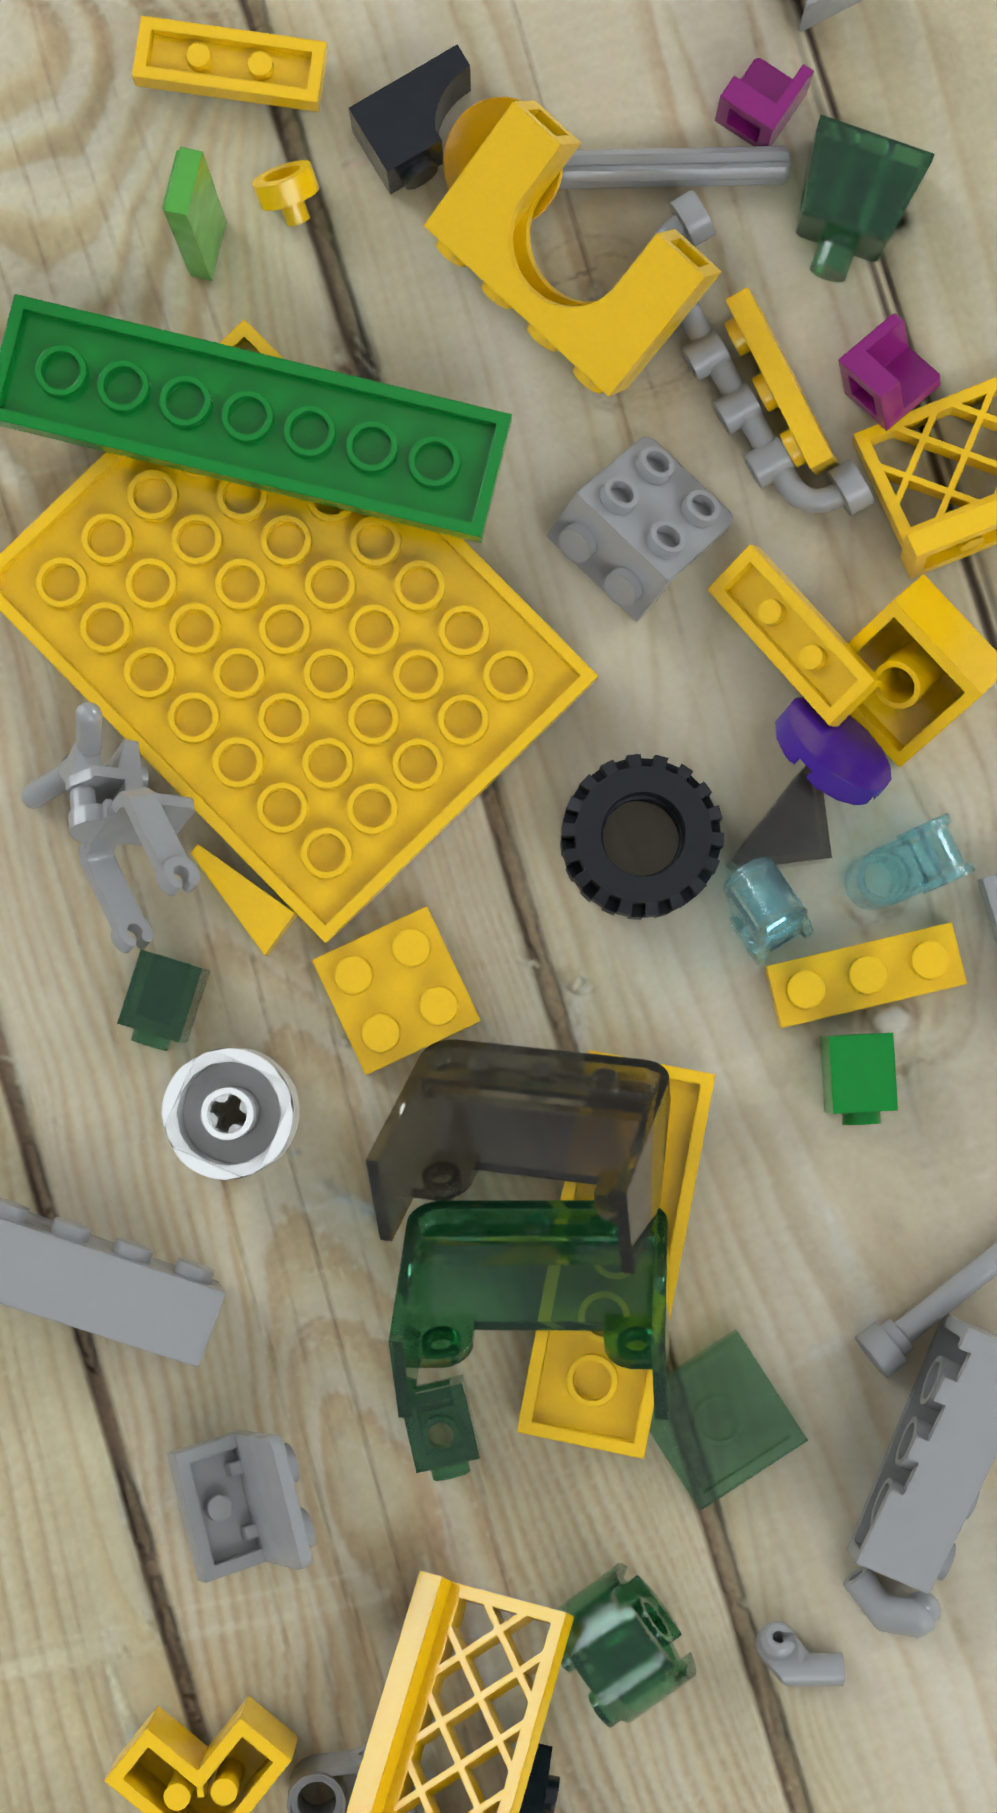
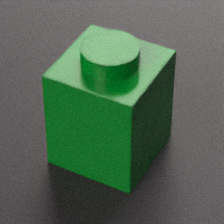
M893 1033L820 1036L824 1112L842 1114V1125H871L881 1123V1111H898Z

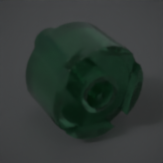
M623 1563L616 1564L555 1609L574 1616L561 1666L569 1673L575 1669L578 1671L591 1690L588 1693V1698L592 1708L601 1721L610 1728L619 1721L625 1723L633 1722L695 1677L697 1671L691 1652L680 1659L672 1643L682 1633L666 1607L639 1575L629 1582L624 1579L628 1566Z

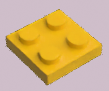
M427 906L312 960L365 1075H369L481 1022Z

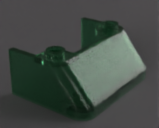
M440 1200L428 1202L417 1207L409 1215L406 1223L388 1341L399 1418H412L419 1368H447L465 1360L473 1349L475 1330L604 1331V1350L607 1357L613 1363L627 1369H652L655 1420H668L670 1351L668 1220L664 1211L653 1203L641 1200Z

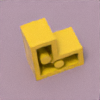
M250 1696L246 1698L209 1746L204 1744L160 1706H157L117 1756L104 1781L142 1813H250L292 1761L299 1736Z

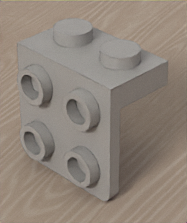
M642 437L574 494L546 536L562 550L567 558L572 560L613 602L618 604L637 622L651 610L677 575L727 531L733 523V516L719 500L657 441L650 437Z
M237 1430L167 1453L198 1581L207 1583L263 1562L296 1570L312 1565L313 1559L310 1547L315 1545V1531L309 1514L304 1508H300L294 1482L299 1480L298 1461L291 1446L288 1443H284L279 1435Z

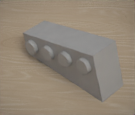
M0 1198V1304L199 1367L226 1294L219 1281L212 1279L215 1272L213 1269L184 1258H178L176 1265L152 1257L154 1250L140 1243L124 1238H117L114 1243L92 1235V1229L77 1222L59 1217L51 1220L30 1212V1209L24 1205Z

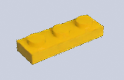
M141 15L131 76L135 86L319 112L328 58V47L326 41Z
M746 287L725 299L734 316L724 322L725 328L740 356L750 351L752 352L762 372L753 377L752 381L768 412L777 407L780 408L790 428L780 433V437L796 468L807 463L811 471L816 476H819L839 465L755 296Z
M750 544L707 589L829 726L838 727L883 682L759 546Z
M952 922L764 967L778 1028L789 1027L967 984Z

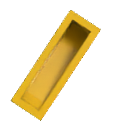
M197 844L191 855L262 953L269 957L298 915L204 847Z

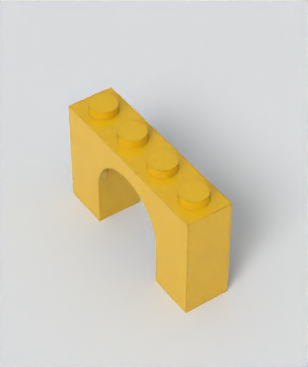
M513 101L423 226L438 239L435 243L436 248L446 259L459 267L467 266L484 281L481 288L494 303L505 309L513 308L529 323L527 331L537 343L550 351L555 352L558 350L575 365L573 374L586 388L597 394L604 392L609 397L629 388L722 271L676 229L656 233L615 287L597 301L573 299L551 286L541 274L532 253L530 242L532 217L539 200L581 145V142L537 101Z

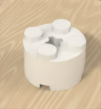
M221 1048L195 1057L175 1073L164 1094L161 1114L167 1137L179 1160L201 1175L227 1180L252 1175L279 1159L295 1136L300 1110L297 1088L287 1072L276 1061L263 1053L251 1049ZM237 1096L241 1099L239 1109L247 1114L245 1122L232 1124L228 1129L223 1126L226 1115L217 1110L219 1102L232 1101Z

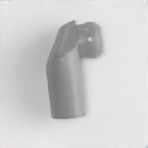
M866 1567L858 1568L843 1582L845 1589L873 1626L879 1631L919 1638L933 1631L935 1627L934 1622L940 1617L941 1607L934 1595L919 1591L911 1593L908 1598L891 1596L872 1570Z
M770 1622L759 1631L756 1638L759 1657L784 1685L844 1686L845 1667L842 1652H808L795 1636L792 1628L784 1622Z

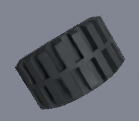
M641 754L627 755L625 760L618 762L611 760L602 764L598 771L592 775L589 774L579 784L577 791L571 796L566 807L561 826L560 841L561 857L564 858L566 865L565 870L571 882H575L580 889V894L589 903L590 901L594 902L602 908V911L613 916L618 914L626 916L627 919L641 920L647 917L657 918L667 915L695 898L707 886V882L715 874L720 863L718 857L720 849L724 847V833H721L720 821L723 819L719 805H713L709 797L712 791L704 781L699 784L691 776L693 773L691 769L683 764L677 767L667 763L669 759L667 757L655 755L653 759L641 758ZM644 801L655 804L668 813L676 825L679 835L676 854L669 865L657 873L646 876L626 873L616 867L606 854L603 844L605 823L612 812L625 803Z

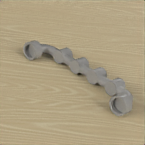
M690 190L669 203L673 216L663 223L654 234L655 236L656 233L676 229L696 247L716 235V232L701 200L693 190ZM697 302L680 323L691 341L680 348L681 353L698 381L711 375L722 396L712 401V406L728 434L731 435L742 428L752 445L753 450L743 455V458L759 487L762 489L773 482L778 492L791 506L806 513L824 514L843 506L846 512L852 516L874 503L873 496L865 479L851 459H847L826 472L830 485L821 489L805 485L796 472L792 459L783 443L775 436L765 419L755 395L735 368L721 337L711 327L700 308L699 302Z

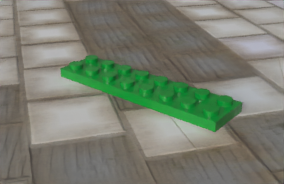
M14 294L0 347V426L482 543L512 423V414Z

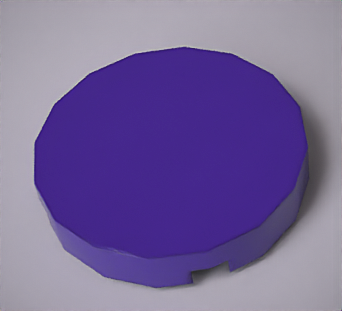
M796 697L775 721L776 739L785 757L794 765L801 759L812 770L806 778L811 781L810 783L830 797L852 805H864L872 798L878 797L892 780L890 763L881 746L850 715L838 727L829 726L804 697Z

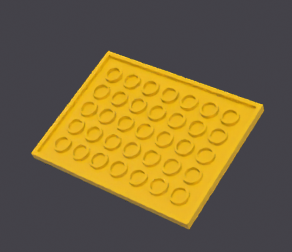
M245 319L220 342V344L284 359ZM105 452L0 553V611L89 702L95 703L100 707L103 717L125 739L138 741L139 752L148 763L181 796L193 798L195 811L326 944L598 680V675L462 538Z

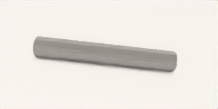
M785 146L576 150L563 167L559 189L783 185L788 181L790 175L791 158L789 149Z

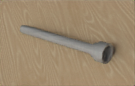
M997 1242L896 1322L888 1319L879 1325L874 1321L855 1336L861 1349L887 1379L908 1363L905 1356L914 1350L911 1345L914 1340L997 1276Z

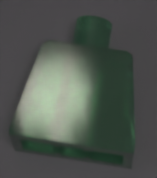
M821 114L809 147L795 233L801 238L818 243L810 265V271L817 277L827 281L844 282L854 256L870 262H878L920 188L935 154Z

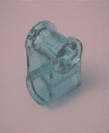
M949 813L896 836L897 840L879 847L852 862L845 873L844 880L846 894L850 900L862 909L875 911L897 904L921 892L923 894L928 893L975 871L972 862L963 860L949 831L948 826L952 822ZM871 863L880 864L891 875V890L885 897L877 896L866 886L865 872Z
M770 857L758 858L743 865L726 881L723 891L732 915L730 922L746 951L759 967L768 962L767 954L799 935L806 939L814 934L813 926L807 915L808 910Z

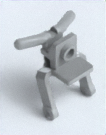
M85 702L76 709V741L71 747L70 754L65 756L60 765L27 785L22 791L21 798L27 807L36 809L66 791L71 806V811L68 813L70 835L76 841L82 842L79 847L81 866L112 929L111 939L113 944L121 952L129 953L135 944L139 949H145L153 939V930L150 923L144 918L114 856V848L116 845L121 844L143 846L156 873L157 883L164 893L169 896H175L181 887L185 892H192L200 881V873L197 866L187 858L177 834L194 814V800L190 797L156 793L148 788V770L145 765H141L138 741L124 739L107 765L102 766V712L95 703ZM175 874L179 875L182 878V881L175 876ZM128 931L135 934L137 941L128 933Z

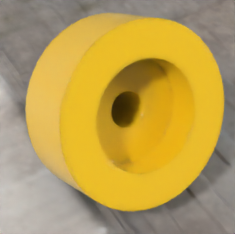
M298 160L276 166L263 172L252 181L253 189L262 210L274 211L281 209L287 226H296L310 219L305 200L319 190V184L310 161Z

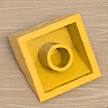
M925 574L920 576L892 600L848 643L883 681L850 715L871 734L882 750L899 768L977 701L997 681V651Z

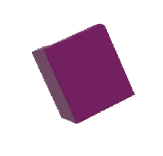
M754 59L742 78L739 79L733 76L720 95L715 122L752 146H772L807 95L814 70L803 64L792 79L763 59Z
M896 313L890 315L838 359L845 394L886 431L941 384L940 374L908 346L905 321Z

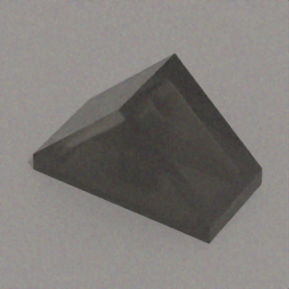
M806 765L799 770L725 865L736 874L818 864L832 858L824 793L810 783L811 781L806 778L812 771Z

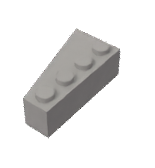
M947 1314L939 1321L847 1546V1551L856 1564L926 1594H930L936 1579L943 1580L948 1574L956 1551L954 1542L965 1520L974 1511L980 1489L997 1456V1334L950 1314Z

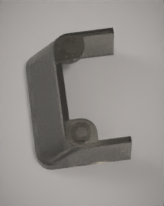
M458 1039L444 1040L432 1044L419 1056L365 1160L380 1240L393 1241L413 1198L434 1201L454 1199L471 1186L478 1170L596 1185L594 1201L597 1213L606 1221L617 1225L621 1272L635 1274L661 1201L671 1103L670 1081L667 1070L657 1062L637 1058Z

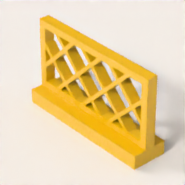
M997 377L914 409L887 431L877 424L853 434L852 444L902 548L900 559L910 579L997 545V488L994 494L982 499L955 491L965 465L997 476L996 460L971 452L981 426L997 432V416L987 413L993 398L997 396ZM983 402L980 410L971 407ZM952 415L974 423L965 448L963 449L930 437L935 421ZM925 425L922 433L914 431V429ZM894 438L916 446V449L906 472L880 463L873 446ZM923 450L958 462L948 488L913 475ZM889 481L900 485L896 495ZM907 488L942 500L936 517L910 527L901 507V502ZM949 503L959 507L946 513Z
M420 1571L346 1813H407L421 1803L426 1813H441L434 1795L459 1778L462 1779L474 1809L467 1813H494L495 1811L497 1813H519L574 1616L563 1611L455 1583L442 1576ZM467 1602L484 1606L494 1627L492 1631L469 1646L466 1645L460 1632ZM500 1611L514 1614V1616L505 1621ZM534 1620L550 1624L543 1651L524 1663L512 1638V1634ZM501 1642L513 1671L486 1688L473 1660ZM453 1649H454L455 1652H456V1654H455L454 1656H452ZM460 1668H463L475 1696L447 1713L440 1697L444 1680ZM536 1673V1677L533 1683L531 1676ZM520 1684L528 1701L525 1716L522 1721L505 1731L492 1702ZM481 1709L494 1739L466 1756L454 1726ZM443 1735L455 1764L430 1781H427L420 1764L424 1747L437 1737ZM517 1741L514 1751L511 1744ZM500 1752L509 1771L503 1790L485 1800L473 1769ZM413 1784H414L416 1790H414L413 1792H411V1791H412Z

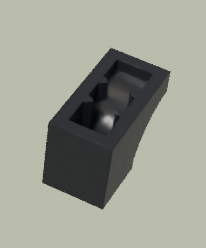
M458 44L349 107L352 132L390 195L404 186L407 190H412L424 185L436 175L438 167L443 164L442 139L439 136L440 127L455 103L471 91L470 64Z

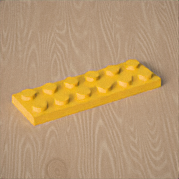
M589 1050L519 1416L518 1433L644 1459L716 1074Z

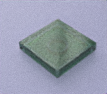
M736 1329L659 1379L649 1432L700 1511L808 1441Z

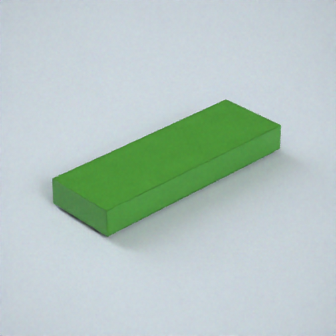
M180 146V149L176 150L162 209L190 275L212 281L227 221L203 151Z

